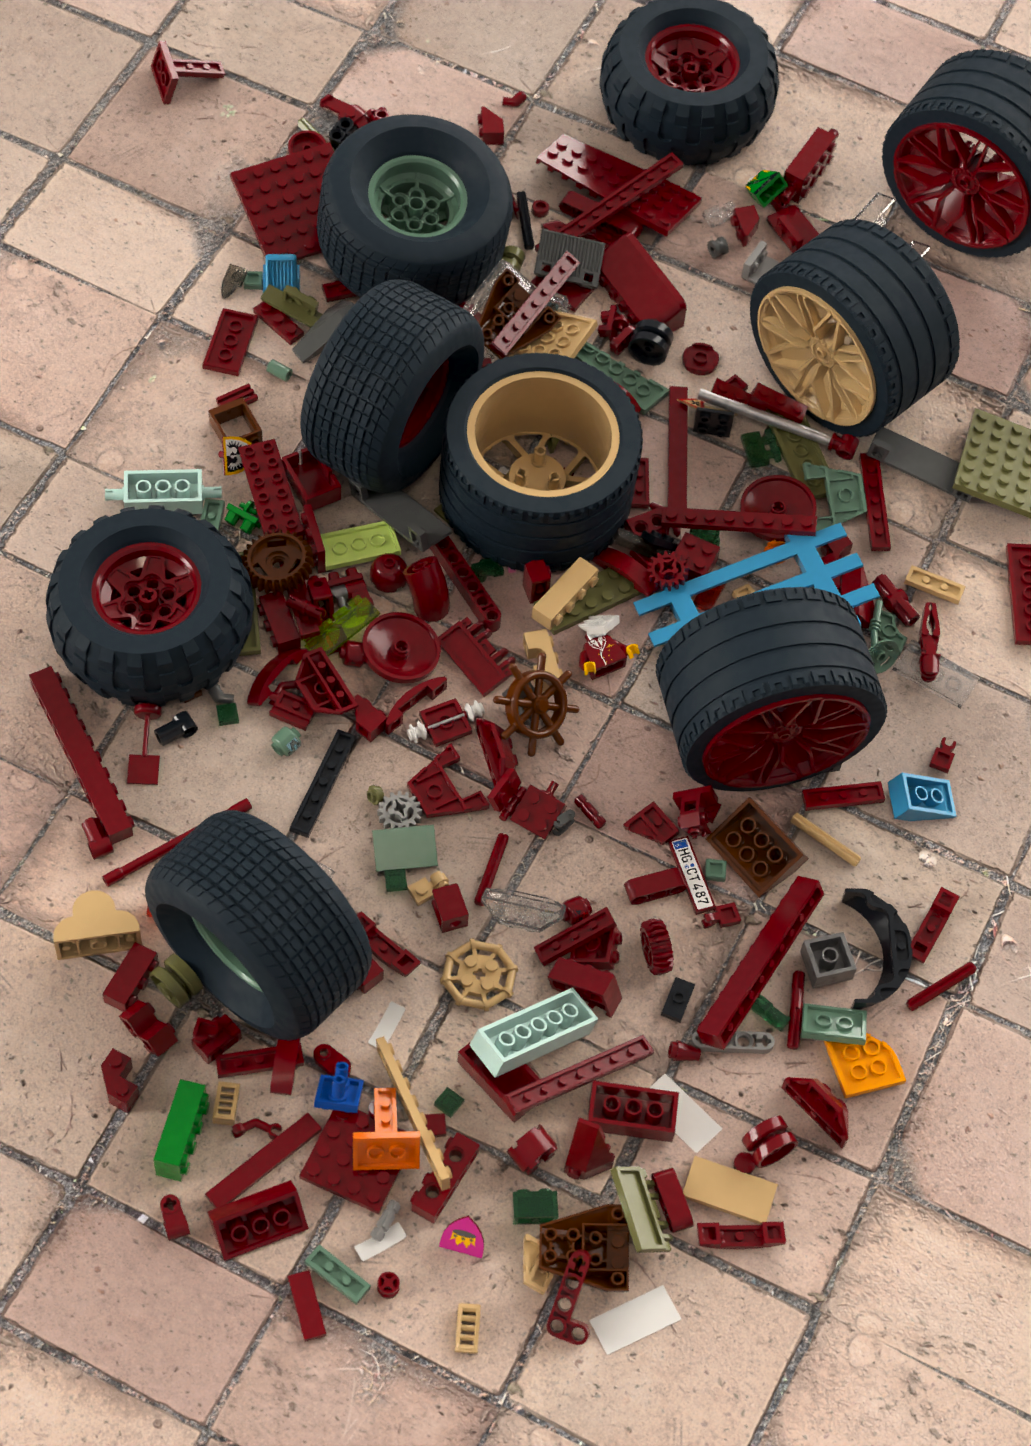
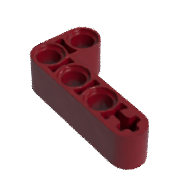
M583 1249L576 1250L568 1261L547 1322V1331L550 1335L574 1345H582L590 1336L588 1325L572 1318L591 1264V1255ZM580 1255L584 1256L583 1261L586 1263L580 1266L579 1271H571V1268L575 1270L578 1263L575 1258H578ZM570 1276L576 1277L579 1282L578 1287L571 1288L567 1284V1278ZM560 1299H569L571 1308H561ZM560 1320L564 1326L563 1330L556 1331L552 1327V1321ZM575 1328L583 1329L585 1337L577 1339L573 1334V1330Z

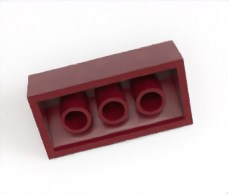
M291 1180L207 1211L224 1261L309 1229L298 1191Z

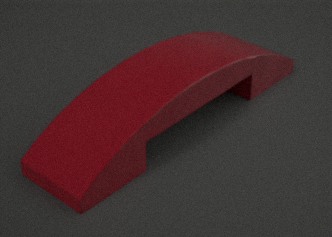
M608 547L591 560L603 569L609 567L634 583V589L647 597L651 596L661 587L655 588L654 582L649 583V576L646 575L647 569L638 561L619 550Z
M289 649L269 661L253 682L247 698V704L250 706H261L272 693L268 686L287 665H297L302 660L303 654L309 652L308 649Z
M445 676L433 678L407 691L391 709L386 720L385 733L389 735L403 724V714L425 696L434 700L447 689V678Z
M943 887L940 888L931 908L911 942L913 959L924 964L959 900V895Z
M362 911L357 914L368 936L372 954L382 963L404 977H407L421 964V961L407 949L403 951L377 929L376 923Z
M301 1038L290 1041L278 1039L270 1093L292 1095Z
M762 1222L760 1225L697 1223L699 1246L757 1249L786 1244L784 1222Z

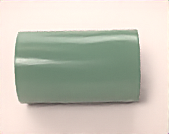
M274 359L269 362L266 369L267 372L285 382L290 379L293 373L292 369Z

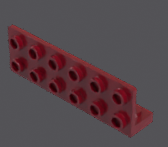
M271 439L239 447V454L264 536L265 532L271 534L272 530H274L275 533H279L281 529L283 533L289 530L291 535L296 532L297 536L302 535L304 539L303 527L276 440Z

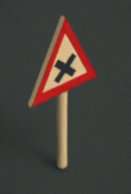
M677 399V401L696 410L697 407L728 411L704 405V401L698 399Z

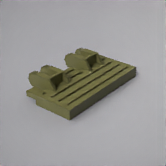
M615 1166L610 1172L636 1253L670 1252L671 1246L669 1242L673 1239L672 1234H662L661 1231L669 1226L668 1222L658 1221L661 1218L656 1201L660 1198L659 1194L649 1193L648 1191L655 1186L654 1180H645L648 1177L646 1170L640 1166Z

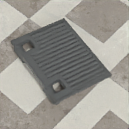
M542 229L534 274L537 277L544 278L549 272L541 270L542 264L551 266V270L562 255L568 251L580 264L566 282L578 284L579 287L588 289L598 288L605 243ZM584 274L592 275V282L584 280Z

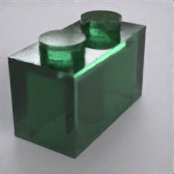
M544 1188L539 1191L519 1189L517 1192H513V1225L543 1224L558 1219L557 1191Z

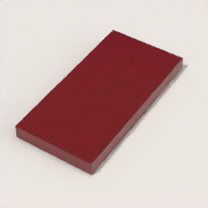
M223 308L202 364L203 369L239 377L259 316Z

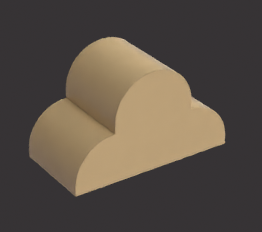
M98 890L81 894L73 904V916L62 920L56 926L53 934L58 960L128 951L134 942L142 945L140 927L135 916L127 911L116 910L113 899L107 893Z

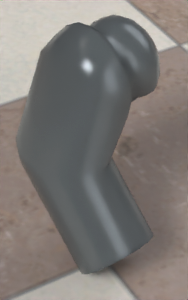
M218 683L208 690L214 702L234 704V694H224Z

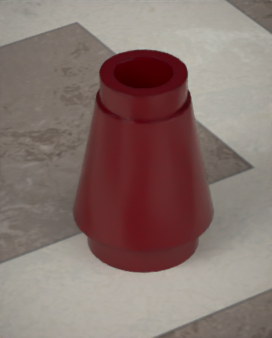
M679 1040L670 1042L668 1058H672L673 1061H699L701 1056L700 1048Z

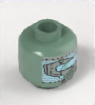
M284 726L272 737L271 747L281 757L283 755L290 756L301 746V740L299 739L301 734L294 727L290 729Z

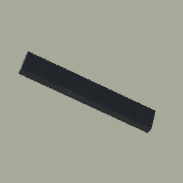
M337 730L289 828L290 832L309 838L356 741L355 735Z

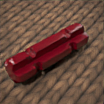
M580 794L574 799L577 807L582 808L581 811L591 822H594L593 824L597 829L602 828L606 824L602 815L599 816V812L590 802H587L584 795Z

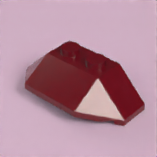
M322 646L303 654L295 684L313 712L341 715L358 708V703Z
M476 718L475 729L495 787L508 768L516 770L518 759L516 754L512 753L513 745L511 738L509 737L506 740L501 738L504 729L494 722L483 718Z
M787 1077L783 1082L782 1089L843 1149L849 1139L848 1109L846 1104L841 1099H837L831 1093V1089L818 1079Z

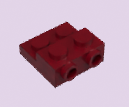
M615 927L571 951L570 958L583 965L589 964L598 970H614L615 964H618L620 960L617 948L618 945L622 944V933Z

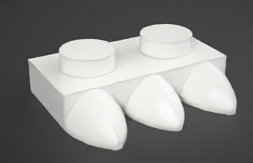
M619 615L588 617L589 620H584V623L578 624V626L586 631L587 634H594L596 637L605 636L607 632L613 630L620 623Z

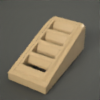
M218 1081L212 1116L213 1124L235 1125L240 1083ZM222 1088H229L235 1090L234 1092H224L222 1091ZM221 1096L233 1097V1100L221 1099ZM220 1103L232 1104V1107L220 1106ZM219 1110H220V1111H230L231 1113H230V1114H223V1113H219Z
M458 1304L455 1352L478 1353L480 1304ZM462 1313L475 1314V1316L462 1315ZM462 1322H475V1326H473V1325H461V1323H462ZM461 1331L474 1332V1335H463ZM460 1340L474 1341L473 1345L460 1344Z

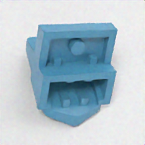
M267 254L265 256V265H263V293L269 284L281 291L284 290L286 285L300 290V265H297L295 254Z

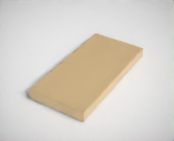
M694 1156L683 1193L687 1200L761 1224L762 1222H767L778 1184Z

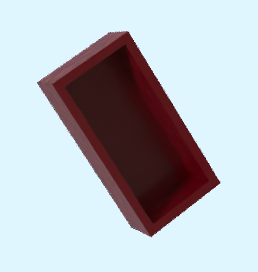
M470 1043L458 1051L457 1062L514 1123L530 1111L528 1110L513 1116L503 1100L504 1095L540 1080L527 1064L494 1077L470 1047Z

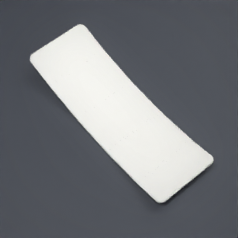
M391 1001L368 1043L376 1047V1039L383 1036L386 1042H388L405 1008Z
M399 1222L389 1227L387 1232H384L385 1236L382 1241L370 1238L354 1246L362 1261L381 1253L407 1236Z

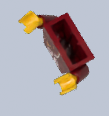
M586 634L585 639L587 643L583 645V651L580 653L579 667L584 671L585 676L589 672L591 679L594 680L624 668L627 656L632 659L634 658L633 654L639 655L640 651L637 644L625 645L612 639L610 635L598 638L594 634Z

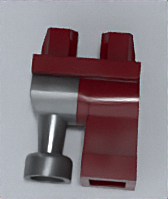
M355 567L345 570L346 577L340 578L336 571L328 573V584L333 595V603H337L339 607L337 612L339 620L346 621L353 611L351 607L347 606V600H351L354 609L357 608L355 610L357 618L368 616L372 613L371 611L374 613V602L370 598L362 573H358Z

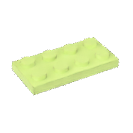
M384 521L320 534L325 548L326 571L374 561L378 556L385 553L401 555V548L395 530Z

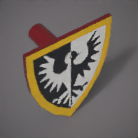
M222 437L223 451H219L218 456L223 458L225 476L244 471L238 448L252 443L241 437Z

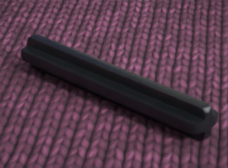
M518 191L516 198L524 248L532 250L534 249V239L525 191Z

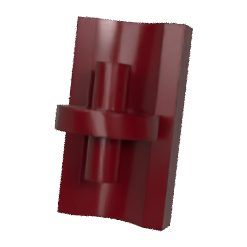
M611 305L609 311H601L602 323H607V325L598 326L599 336L608 337L610 342L614 337H617V332H622L624 327L629 326V321L625 318V315H620L616 312V305Z

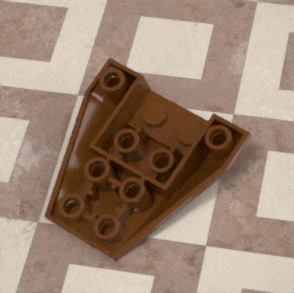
M508 268L494 282L478 321L484 335V346L500 360L503 358L489 345L530 296L518 284L520 279ZM546 306L505 357L550 332L561 317L552 308Z
M606 1204L540 1224V1270L563 1277L571 1255L576 1250L583 1249L591 1255V1264L584 1285L605 1292H629V1228L621 1204ZM580 1255L578 1258H575L578 1263L575 1270L571 1268V1271H579L580 1266L586 1263L583 1261L584 1256ZM570 1276L567 1278L578 1282L576 1277Z

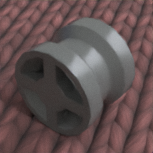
M722 236L718 237L716 241L711 240L707 243L708 251L713 258L729 252L728 243Z

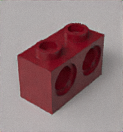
M660 507L626 519L624 531L634 548L650 543L640 537L642 533L639 532H643V530L648 532L655 530L663 534L662 536L664 534L669 535L670 527L661 526L663 511Z

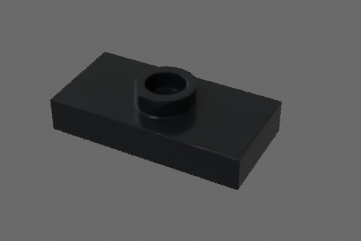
M675 977L661 1016L681 1023L695 984Z

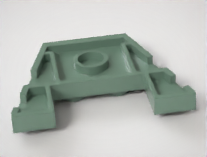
M809 462L802 464L805 481L824 479L830 516L817 517L816 531L840 522L842 524L867 512L861 474L841 469L835 470L822 465L817 466Z

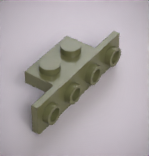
M269 284L261 296L263 302L310 328L323 315L317 311L319 302L314 297L303 294L296 287L286 285L284 290L281 291Z

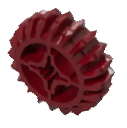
M660 918L644 921L641 924L640 937L647 967L653 975H664L672 971L674 966V952L668 930Z

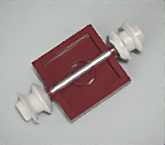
M454 698L419 711L423 724L420 721H417L416 727L409 724L407 735L410 741L418 743V738L426 740L428 733L436 748L472 734V728L467 718L471 722H474L477 716L483 718V714H485L484 707L481 702L478 703L474 700V705L470 706L466 703L464 711H462L457 699Z

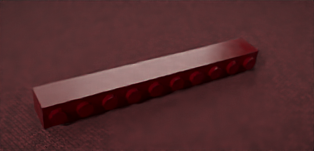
M52 666L29 674L31 686L96 817L101 823L105 835H108L112 845L134 836V821L131 816L127 817L125 803L122 799H118L117 787L114 783H110L108 769L102 767L100 763L102 758L98 750L94 751L92 747L94 743L91 736H86L84 732L86 730L85 724L82 719L78 720L76 716L78 714L77 708L74 703L70 704L68 700L70 699L69 692L66 687L62 688L60 684L62 679L59 672H54Z
M797 876L790 885L788 892L781 899L767 924L760 931L759 936L750 946L744 959L741 960L738 968L720 992L719 997L699 1024L696 1031L702 1044L722 1050L725 1049L824 896L819 880Z

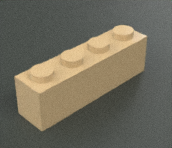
M579 557L533 606L531 618L548 630H551L555 625L558 626L563 620V616L573 610L575 603L585 597L587 590L597 584L599 569Z

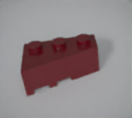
M559 957L548 975L552 989L561 993L574 988L583 1000L589 1002L588 1007L594 1009L597 1006L605 1010V1015L612 1018L622 1000L615 975L610 971H601L589 964L583 965L571 958Z

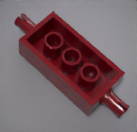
M817 127L785 170L784 180L788 186L780 196L782 203L789 204L790 201L799 204L802 198L805 199L807 197L810 187L813 188L818 177L824 174L826 166L830 165L834 158L832 153L837 146L835 140L839 137V132L836 129L832 128L828 132Z

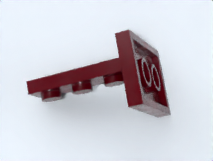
M159 41L151 63V69L163 104L171 103L179 77L223 79L225 76L221 61L172 59L166 41Z

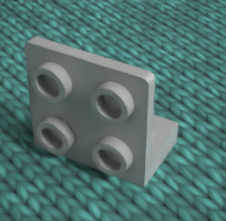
M762 240L759 242L743 266L741 278L753 284H756L762 275L780 263L767 256L766 242Z

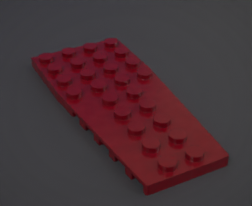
M562 134L544 150L536 160V164L541 162L547 165V170L551 173L557 171L562 174L561 178L563 180L571 179L576 182L575 187L580 190L583 187L590 191L589 195L597 198L600 196L603 199L646 170L565 134ZM664 180L619 212L667 237L701 204L702 198L679 185Z

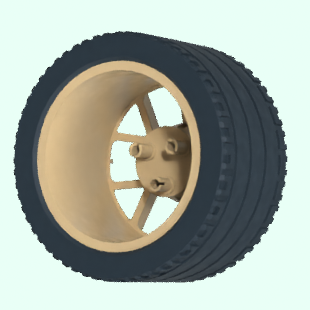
M517 354L504 357L501 360L498 359L491 364L485 365L484 368L478 369L476 373L471 374L470 378L466 379L464 384L459 386L457 392L454 393L444 418L439 495L442 511L445 512V518L449 520V526L454 529L453 532L459 535L460 540L465 542L467 547L472 548L476 554H480L483 558L489 559L495 564H500V566L523 572L525 564L533 560L543 559L545 565L550 567L551 572L570 568L579 557L586 561H591L594 556H598L602 550L608 548V545L614 543V539L618 538L620 532L624 529L626 519H628L637 480L643 448V431L641 429V421L638 420V412L635 411V406L631 404L629 396H626V392L619 387L617 382H614L611 377H608L596 367L578 359L559 354ZM527 434L542 435L533 454H528L514 437ZM551 437L563 440L565 445L571 444L578 449V454L565 470L557 460L545 455L546 446ZM499 442H503L517 458L506 475L483 458V455ZM586 458L590 461L596 472L590 478L571 476Z

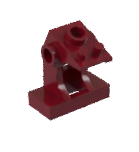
M708 785L673 792L672 799L680 810V816L677 818L679 828L689 834L692 839H697V836L707 837V834H711L707 826L709 822L708 814L704 809L705 806L718 804V796L712 786Z

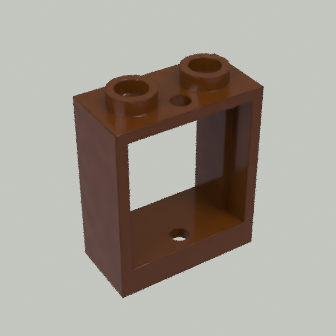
M243 397L208 410L209 422L221 443L222 437L227 436L220 424L243 416L252 431L240 437L252 444L263 442L262 429Z

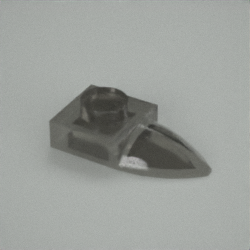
M233 264L229 265L221 285L223 299L232 295L237 287H242L248 273L246 268Z

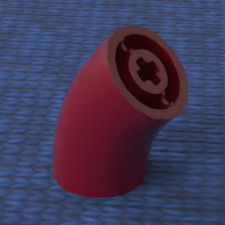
M425 557L409 565L403 571V575L412 595L414 612L420 619L428 622H437L444 619L450 610V599L447 582L437 557Z

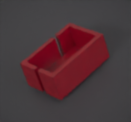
M307 448L301 450V465H299V453L297 451L282 457L288 482L302 506L311 503L314 511L341 500V485L336 476L332 474L331 468L319 462L311 455Z

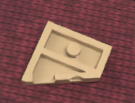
M527 1233L523 1238V1284L543 1295L554 1274L539 1269L540 1240Z

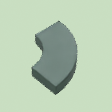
M882 610L880 617L881 628L878 638L880 641H894L898 645V656H900L908 638L897 629L895 623L896 615ZM890 644L885 645L888 650H892Z

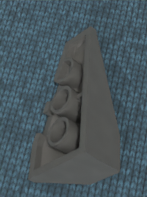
M342 300L328 308L294 346L292 350L303 364L322 352L335 328L354 305L353 302Z

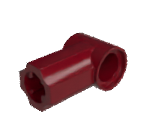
M93 817L86 819L81 826L88 840V847L93 859L96 860L114 853L108 835H105L99 819Z

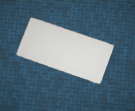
M666 1074L650 1087L652 1089L679 1092L675 1133L695 1153H698L722 1130Z
M662 1285L589 1321L606 1354L609 1355L681 1320V1317L665 1287Z

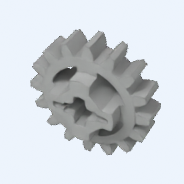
M398 791L397 795L390 792V798L384 796L383 802H379V809L377 811V816H380L379 823H384V829L388 827L392 829L416 826V823L421 822V803L416 802L415 796L409 798V792H406L405 795H402L401 791Z

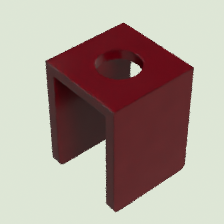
M454 883L433 889L434 900L431 901L441 932L445 933L468 926L469 913L458 884Z

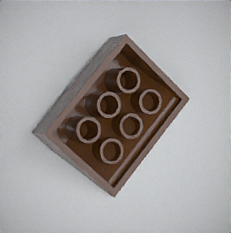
M751 797L744 801L706 838L710 845L727 861L731 868L759 898L792 875L809 859Z

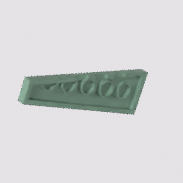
M588 342L584 344L575 357L579 361L596 367L599 371L604 372L605 375L611 377L613 381L624 387L635 398L641 407L640 412L643 415L669 395L668 388L652 379L644 378L637 370L632 371L625 367L626 364L613 360L609 354Z

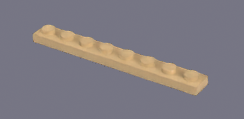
M384 1036L377 1038V1052L394 1088H396V1093L414 1131H420V1145L442 1191L449 1189L450 1179H452L449 1166H444L442 1151L440 1148L436 1149L434 1142H436L432 1130H427L426 1117L417 1108L419 1103L415 1094L411 1095L409 1091L411 1087L407 1077L403 1078L401 1074L403 1070L400 1061H395L393 1057L395 1055L391 1043L387 1044Z

